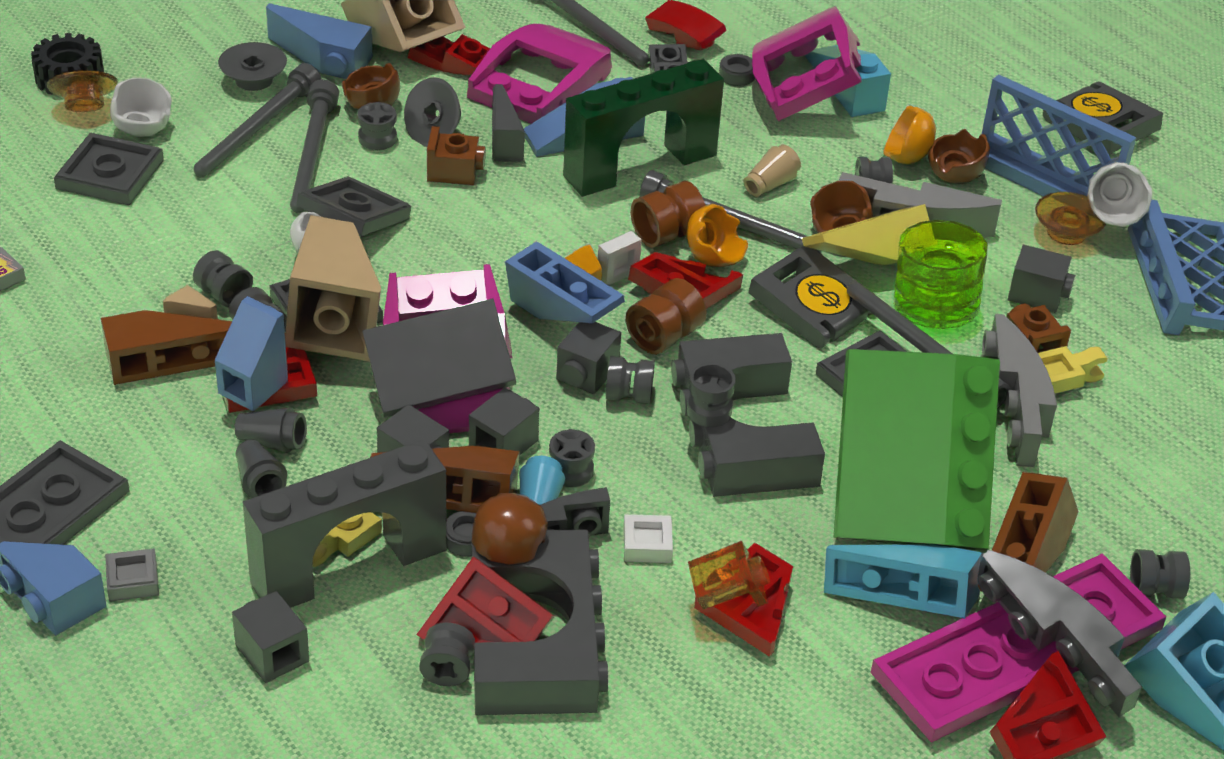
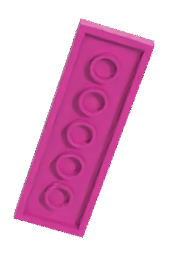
M1103 553L1053 576L1085 598L1125 637L1121 650L1163 629L1166 616ZM997 602L874 659L871 674L932 743L1012 704L1052 653L1057 652L1056 642L1054 641L1038 651L1029 639L1024 640L1017 635L1009 622V614ZM1067 665L1071 674L1079 671L1076 666L1072 668Z

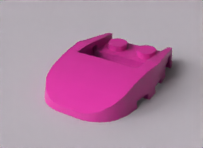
M833 6L758 42L753 47V74L778 121L862 82L859 73L855 69L861 66V56L857 51V46H860V42L837 7ZM823 35L826 40L837 41L841 53L840 57L834 60H825L818 64L815 69L800 76L789 77L781 85L773 87L769 72L775 70L784 62L785 53L790 51L795 57L804 56L817 47V38Z
M529 24L511 32L492 45L468 80L467 98L492 108L493 87H495V84H503L519 119L532 124L566 103V98L582 93L598 81H604L612 68L611 51L600 43L557 27L544 24ZM518 49L528 56L547 57L558 68H574L551 92L494 70L498 65L503 66L509 61L512 53Z
M484 264V269L438 274L397 277L396 272L389 273L383 325L494 298L509 356L512 358L511 341L505 313L490 264ZM502 389L418 409V411L449 429V433L469 432V414Z

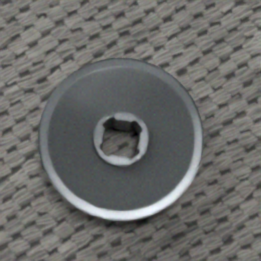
M248 42L225 50L219 57L218 64L227 77L235 80L238 87L244 90L258 91L269 87L273 82V78L284 70L287 64V57L281 49L271 44Z
M431 77L420 81L409 93L405 104L404 121L409 135L413 140L427 147L432 126L440 127V133L443 134L454 133L461 119L460 103L455 90L448 82L440 78Z

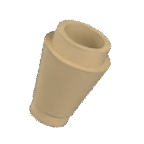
M784 144L778 147H771L748 176L744 178L743 182L747 191L751 195L759 197L795 179L797 171L801 168V162L797 153L791 147Z

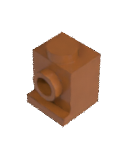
M432 126L427 146V182L474 185L477 170H484L486 147L479 146V136H467L461 133L443 134L440 133V127Z
M1019 304L1010 313H1007L1006 317L1020 329L1037 353L1068 346L1071 329L1067 325L1061 326L1045 305L1031 308L1028 304Z

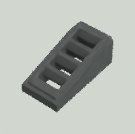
M495 84L492 100V159L502 162H521L524 159L525 131L503 84Z

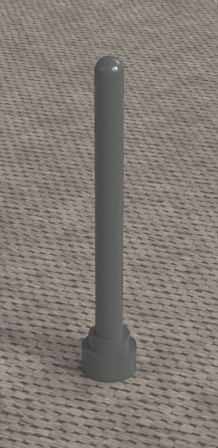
M551 0L637 65L644 66L648 63L649 56L645 51L575 0Z
M301 63L292 70L288 76L287 86L194 165V173L199 177L208 175L295 98L307 97L310 85L314 81L322 79L317 69L308 63Z
M325 79L314 81L310 85L307 95V103L312 112L290 202L292 211L296 213L304 211L296 206L298 193L311 188L326 117L328 113L337 107L339 99L338 87L333 82Z
M650 170L641 185L640 197L655 191L663 193L666 187L673 185V182L668 180L667 175ZM703 197L705 205L715 204L722 206L727 214L739 219L740 224L738 227L795 249L802 247V238L807 237V235Z
M851 282L847 286V294L921 352L953 354L861 283ZM1000 378L997 409L1006 400L1007 392L1010 390L1009 385Z

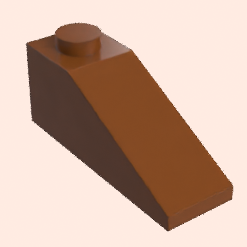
M148 310L102 317L101 324L105 351L114 385L215 367V358L232 321Z
M482 446L432 449L446 469V509L477 513L478 508L490 497L497 496L500 493L517 494L520 451ZM385 452L372 453L370 458Z
M1022 472L992 551L1016 558L1046 573L1064 551L1079 512L1068 478Z

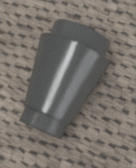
M291 407L240 413L235 421V435L238 440H256L264 447L285 453L291 452L292 449L302 448L306 439V418L303 413L295 412Z
M247 440L237 447L235 455L239 466L242 487L249 497L254 498L286 487L287 470L285 466L258 441Z

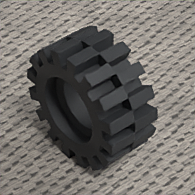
M65 33V37L59 38V35L56 34L52 35L51 41L46 38L41 40V45L36 44L33 47L34 51H31L35 82L41 91L46 89L47 94L52 95L57 91L59 97H65V93L71 92V97L78 96V91H82L84 94L89 93L90 87L96 89L100 86L99 81L103 82L104 80L100 45L98 42L95 43L91 37L85 39L83 34H77L76 37H72V33Z

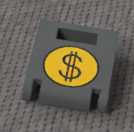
M1099 81L1056 100L1113 127L1129 118L1132 119L1131 123L1117 129L1135 136L1136 141L1161 130L1163 112ZM1043 110L1044 119L1052 124L1049 115ZM1073 123L1067 125L1072 135L1081 140L1087 139L1080 126ZM1108 139L1101 141L1108 154L1122 147Z
M805 246L800 247L753 277L748 292L817 348L826 346L830 338L835 341L866 320L868 315L872 314L847 294V286L851 282L857 281L816 249ZM796 271V276L794 278H792L786 283H783L781 281L782 279L786 278L787 276Z

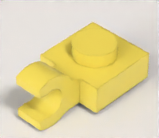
M1067 346L1038 353L1048 371L1054 393L1084 387L1085 381L1092 383L1104 378V373L1097 364L1107 362L1108 358L1100 347H1090L1075 354H1072Z
M372 512L353 516L338 524L318 545L313 556L312 566L317 567L321 565L337 550L349 557L382 533V519Z

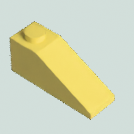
M925 204L900 209L802 238L803 246L881 266L898 263L900 270L924 264L922 256L937 252Z

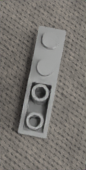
M842 172L839 181H854L866 189L872 206L873 217L925 204L934 240H973L994 237L1002 203L1000 199L923 182L921 190H916Z
M995 314L992 330H985L983 335L982 355L989 356L992 359H1000L999 378L1010 387L1003 404H1005V416H1012L1008 426L1007 443L1008 447H1015L1016 466L1034 467L1042 437L1049 438L1057 407L1054 388L1048 371L1031 342L1004 314Z

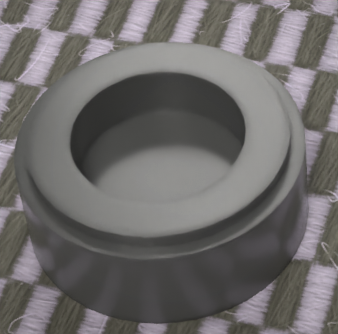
M730 54L722 58L719 74L724 78V82L733 86H745L755 80L752 58L743 54Z
M459 511L446 519L447 549L450 552L459 556H472V529L476 513Z

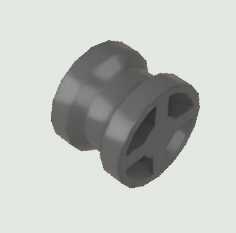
M381 102L363 105L357 113L358 123L361 126L358 131L359 143L371 150H385L392 147L397 141V131L394 127L397 121L396 110L391 105Z
M857 157L855 175L892 184V160L890 157H881L878 161H870L867 157Z
M574 429L562 430L556 433L550 439L549 454L551 458L557 460L562 465V472L565 475L563 486L578 487L588 483L593 477L594 472L592 459L595 453V443L593 438L581 430Z
M445 622L430 627L425 637L426 650L422 654L419 663V670L423 677L440 686L450 687L465 682L470 673L469 659L474 653L475 638L472 632L456 623Z

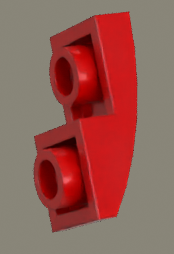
M668 0L645 17L649 30L674 34L677 44H685L686 47L694 48L695 50H704L711 47L715 43V39L727 31L722 22L707 12L674 0Z
M463 34L455 42L443 36L409 49L407 58L443 72L472 75L490 48Z

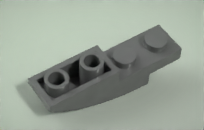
M988 550L981 555L978 584L990 601H998L1009 614V622L1017 635L1024 640L1029 639L1038 651L1055 641L1056 649L1061 654L1065 663L1072 668L1076 666L1088 680L1090 692L1102 706L1107 707L1109 705L1118 717L1133 709L1142 686L1118 659L1125 638L1121 632L1085 598L1042 570L992 550Z

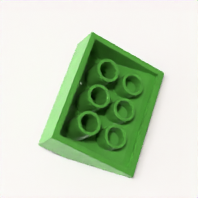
M846 350L833 538L901 545L935 544L971 551L989 549L1000 359L944 353Z

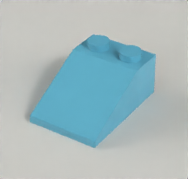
M1213 592L1180 611L1124 666L1158 706L1224 750V603Z

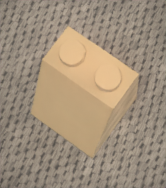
M345 0L341 3L348 21L372 26L373 44L398 52H403L466 28L454 0Z
M310 215L290 276L285 334L286 347L370 362L362 330L377 327L381 286L354 223Z

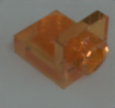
M743 541L688 561L695 596L703 610L748 592L758 607L768 603L764 585L769 584L770 579L765 564L760 556L752 558Z

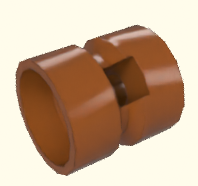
M684 180L666 187L663 193L655 191L634 199L630 211L632 224L642 242L646 246L654 248L675 240L677 236L683 237L687 235V225L691 215L705 206V203L697 187L691 182Z
M675 278L656 289L648 297L642 298L630 306L626 312L625 322L634 342L647 353L657 355L673 346L679 338L689 335L702 326L706 320L707 310L705 302L697 289L686 280Z

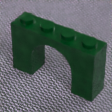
M705 59L693 60L687 64L666 70H658L652 74L631 80H623L617 84L596 90H588L582 94L566 98L563 176L581 197L616 187L618 153L624 136L637 121L657 111H666L664 146L683 166L717 156L724 78Z

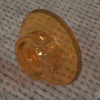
M75 71L53 77L47 82V88L52 94L64 98V105L67 110L91 112L99 110L104 106V95L115 89L118 80L115 76L104 72Z
M1072 192L1050 193L1039 199L1035 207L1037 218L1047 228L1050 238L1061 244H1080L1087 237L1096 235L1106 226V223L1101 221L1091 209L1087 196Z

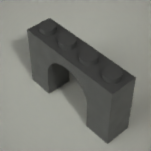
M782 333L680 341L678 360H672L671 363L674 386L681 387L680 406L683 416H688L687 403L688 396L691 393L689 390L690 373L700 364L718 363L732 370L735 375V390L731 397L732 400L788 394L792 360ZM730 418L722 426L704 427L690 419V442L692 447H699L700 451L698 455L700 476L702 479H708L713 497L820 487L825 452L814 422L761 427L747 425Z
M425 439L242 501L250 583L259 598L277 591L290 608L315 599L312 566L314 553L322 539L334 527L353 516L367 512H382L383 536L403 566L447 551L446 469Z
M547 530L545 542L540 543L533 560L510 565L487 559L476 551L472 543V557L479 559L534 601L547 604L556 609L568 622L557 633L537 641L474 643L475 715L597 713L599 692H608L607 661H598V653L605 652L604 623H595V615L602 614L601 585H592V578H599L598 549H589L588 530Z

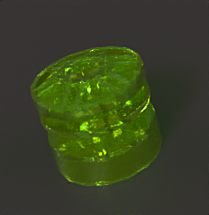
M946 220L923 221L908 227L900 235L898 271L896 273L893 301L897 311L912 323L926 328H956L973 321L980 312L988 244L982 234L970 226Z

